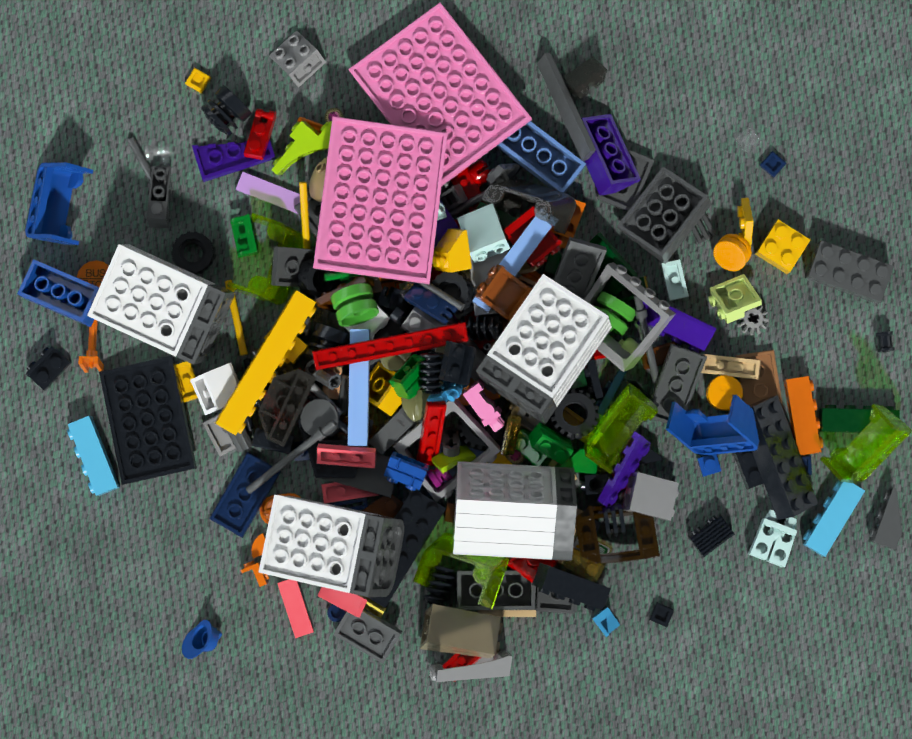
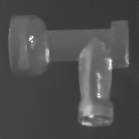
M145 145L146 161L152 160L154 156L161 155L163 166L170 167L169 156H173L172 145L160 148H152L150 145Z

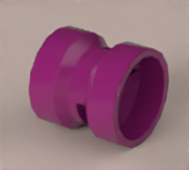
M438 468L427 471V475L436 488L441 486L443 481H448L452 478L449 471L444 474Z

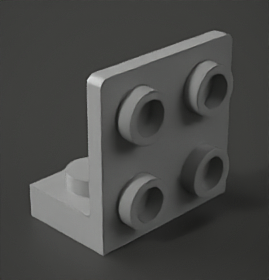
M295 31L269 55L287 73L298 88L326 63L319 51L298 31Z

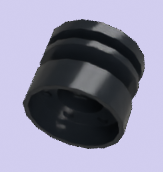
M222 85L215 93L219 102L216 104L209 99L207 102L212 109L210 110L203 105L201 110L216 129L230 136L232 132L227 126L230 125L236 130L238 127L233 120L237 118L244 122L252 113L233 92Z
M316 323L312 335L318 338L319 342H309L308 345L316 348V350L350 344V334ZM306 349L305 354L313 358V350Z

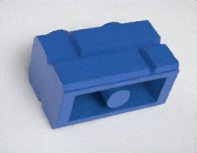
M393 451L384 476L391 483L397 484L400 482L405 484V487L409 490H420L430 465Z

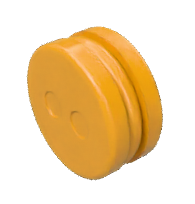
M737 234L724 235L713 249L716 262L728 271L742 269L752 254L749 243Z
M720 375L711 380L706 389V397L709 404L720 411L730 410L733 395H737L741 399L743 397L741 383L732 376Z

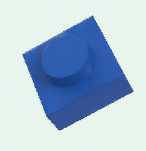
M716 454L697 458L702 477L721 471Z

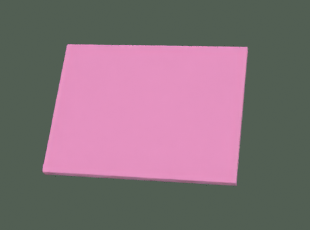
M441 2L349 68V72L391 125L448 133L442 186L532 120V117Z
M332 117L313 263L314 269L430 284L447 132Z

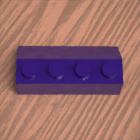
M606 114L581 118L596 149L590 158L584 162L599 195L613 194L639 182L641 178L612 115Z
M643 302L648 317H646L648 327L654 328L660 320V315ZM670 306L669 308L676 314L659 336L664 337V335L672 338V342L678 345L682 343L688 345V349L697 353L699 351L704 352L717 328ZM635 316V317H634V320H636V321H637L636 324H637L638 326H640L639 319H636V316Z

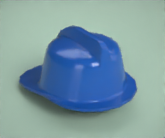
M201 621L186 635L183 641L182 653L184 657L193 659L202 652L214 650L222 633L213 627L210 621Z

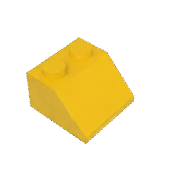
M450 228L446 231L434 249L432 263L436 270L451 273L472 269L467 230Z

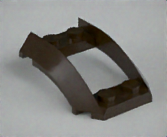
M589 506L576 517L580 555L585 559L597 564L660 557L654 517L623 510V516L634 515L639 550L600 554L595 519L604 518L602 508L606 506ZM618 509L615 510L616 517H619ZM608 511V518H612L611 511Z

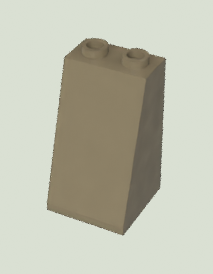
M432 604L425 611L420 649L492 658L499 652L500 642H497L498 635L502 632L503 624L500 623L501 617Z

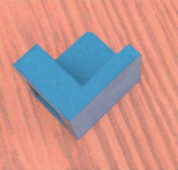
M607 606L592 617V620L605 637H608L609 633L620 626V623Z

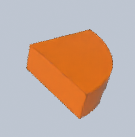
M264 533L260 534L253 542L251 550L253 559L261 556L263 553Z

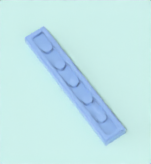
M541 208L499 265H503L505 270L516 276L557 219ZM475 297L472 300L473 303L487 313L490 311L491 308Z
M350 329V344L370 340V329ZM370 360L349 364L348 446H368Z

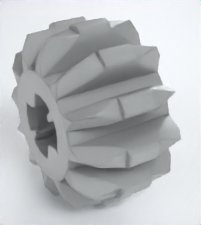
M762 305L757 309L755 307L745 311V317L738 319L742 320V322L737 324V327L744 326L742 333L749 329V335L752 336L754 330L757 334H760V328L764 330L767 328L762 322H769L768 318H763L768 312H760L763 308ZM750 314L752 317L756 316L757 320L754 321L756 324L748 321Z

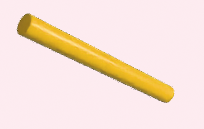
M299 182L303 249H311L307 182Z
M232 280L225 281L226 289L234 292ZM234 292L230 310L240 356H244L248 352Z

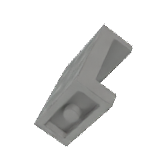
M640 472L632 473L628 478L629 481L622 509L628 512H637L660 518L663 521H671L675 513L674 504L679 494V483Z

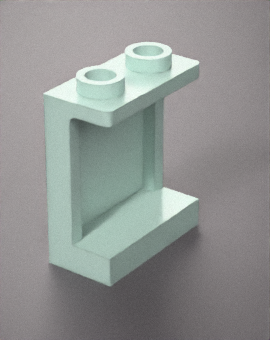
M493 203L457 218L460 228L467 230L470 256L474 263L484 261L489 257L510 249Z

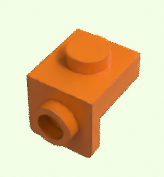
M253 560L244 564V569H241V573L253 569L259 587L268 584L269 575L259 573L260 562L255 564Z

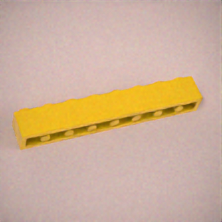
M297 290L293 292L214 422L215 424L235 436L237 433H242L246 426V423H244L247 416L251 417L256 410L254 406L258 399L261 401L266 393L265 386L267 383L271 384L276 377V373H274L278 366L281 367L287 358L284 356L287 350H292L296 344V340H294L298 333L301 334L307 325L304 323L308 316L311 318L316 311V307H314L315 301Z

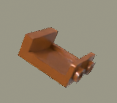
M497 264L489 270L486 281L477 287L475 297L510 322L533 288H529L505 270L503 265Z

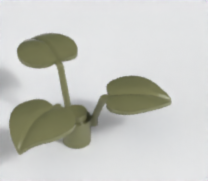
M445 346L438 347L435 352L444 353ZM412 352L380 358V361L386 369L397 371L410 358ZM419 389L417 395L410 400L402 398V407L406 415L415 423L424 418L426 402H428L427 398L430 396V394L422 392L424 389Z

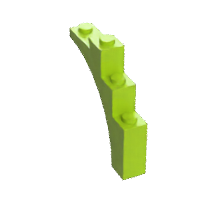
M306 121L297 122L291 129L293 132L289 135L295 141H291L286 146V152L282 157L279 156L274 161V167L271 170L276 175H282L292 164L314 152L328 149L332 121L326 122L321 127V133Z

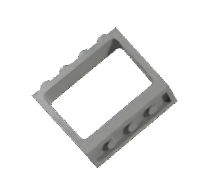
M612 262L606 265L584 300L593 306L608 280L613 276L660 315L658 323L632 354L624 350L609 334H607L597 350L625 372L634 368L676 313L669 308L670 304L656 298V293L652 289H645L641 285L639 278L628 275L626 273L627 269L624 266L616 265Z
M455 399L453 402L448 400L446 402L445 416L452 411L456 412L489 447L472 462L492 463L497 458L496 454L500 452V445L458 399ZM423 419L418 423L414 422L393 444V447L399 454L415 459L407 447L421 437ZM457 474L437 488L426 475L423 486L433 499L438 502L441 498L444 497L446 499L452 495L453 489L456 487Z
M503 650L492 658L482 657L475 664L446 669L442 666L446 662L431 664L429 676L432 681L436 682L510 676L512 655Z

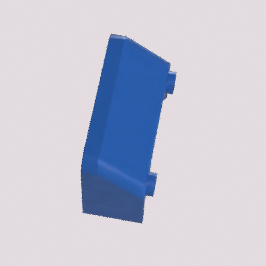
M67 162L40 164L36 174L25 229L27 237L64 245H79V241L72 240L73 234L70 226L66 225L72 190L82 185L84 180L83 174H93L92 169Z
M733 395L729 414L709 417L704 415L699 409L686 411L678 403L672 402L666 430L693 453L698 455H714L755 451L758 449L759 437L754 411L739 396Z

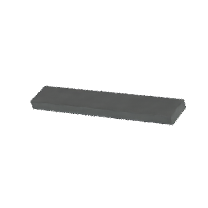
M545 53L537 63L539 70L581 160H588L596 149L551 53Z

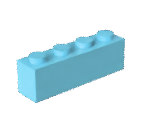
M87 416L69 423L67 433L70 440L74 439L76 444L74 451L78 458L81 457L83 462L81 468L84 475L89 477L90 483H88L91 493L100 496L120 488L93 417Z
M847 479L838 480L832 489L834 490L831 498L828 496L822 505L825 507L821 514L818 513L812 522L814 523L811 530L808 529L803 536V540H805L803 545L823 557H826L865 490Z

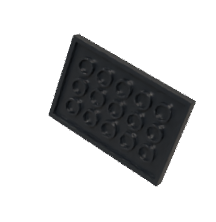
M173 355L99 372L122 485L197 469Z

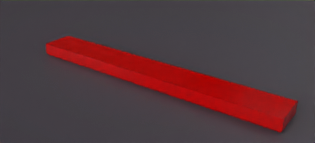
M466 322L315 350L312 353L316 370L442 347L446 346V341L455 343L468 342L469 338Z

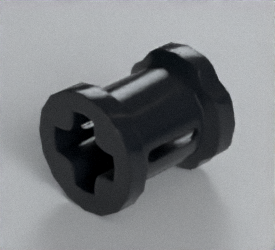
M893 331L876 333L879 343L878 353L895 351V348L892 347L891 338Z

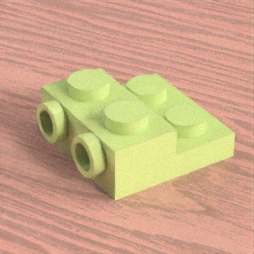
M745 274L710 287L709 303L712 307H717L719 319H724L727 324L745 317V311L762 305L761 298Z

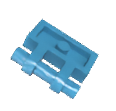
M443 381V386L440 387L443 389V393L430 394L427 401L447 402L449 400L453 402L460 397L462 389L468 385Z

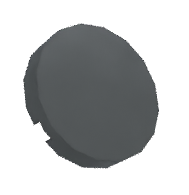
M315 399L307 403L303 408L301 425L309 435L312 436L316 429L322 428L332 419L337 423V426L328 432L327 436L331 435L338 427L339 412L331 402L324 399Z

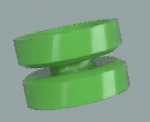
M365 283L354 284L338 290L331 296L330 299L334 310H337L336 317L340 326L362 324L377 316L379 309L376 301L372 300L374 295L371 285Z
M601 291L596 300L601 307H594L609 316L612 326L610 331L623 336L628 329L624 321L632 322L636 316L635 310L618 298Z

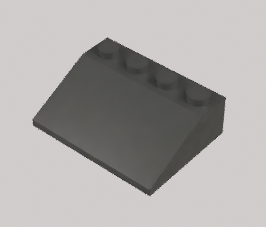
M662 167L617 225V228L651 255L666 264L712 204L709 196L665 167Z

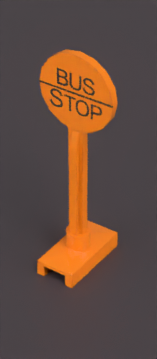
M90 261L80 268L77 278L100 287L109 265L102 261ZM95 319L92 326L89 327L86 356H79L78 364L85 373H89V368L94 367L99 372L104 371V364L98 357V351H96L98 321Z

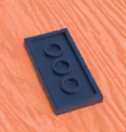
M247 452L209 519L243 538L281 471L249 494L246 491V487L273 466Z

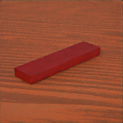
M445 401L426 402L417 461L430 466H435L431 458L439 454L447 407Z

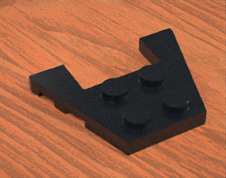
M298 420L303 439L306 441L311 435L304 431L301 420ZM369 420L368 439L374 425V420ZM318 440L307 449L316 478L356 477L359 467L317 464L318 443L348 446V440Z

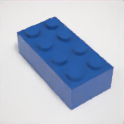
M33 259L17 294L28 301L91 327L94 319L87 315L100 287Z

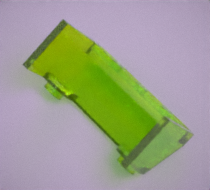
M252 213L251 218L253 222L268 226L267 234L270 239L279 242L277 247L303 248L301 232L279 221ZM273 261L267 278L254 276L250 279L247 287L228 282L227 285L233 291L275 305H281L287 300L291 288L290 286L271 285Z
M629 383L584 442L585 456L611 474L613 472L612 466H616L622 458L620 456L621 449L643 421L653 419L658 413L657 406L638 388Z
M873 404L871 406L873 410L870 412L871 416L869 418L871 422L846 448H835L830 453V458L822 456L820 460L841 482L859 484L871 475L910 435L912 430L887 408Z
M441 534L424 550L413 582L428 587L430 584L428 581L432 578L431 572H434L433 567L440 563L442 555L475 565L473 571L474 580L484 585L477 604L492 609L509 562V557L453 554L454 534Z

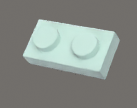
M680 259L667 262L666 264L661 263L669 301L689 297Z

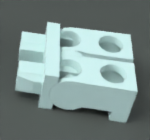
M769 510L766 517L762 518L748 555L766 560L780 567H785L797 530H795L797 519L792 517L785 518L782 525L777 523L774 510Z

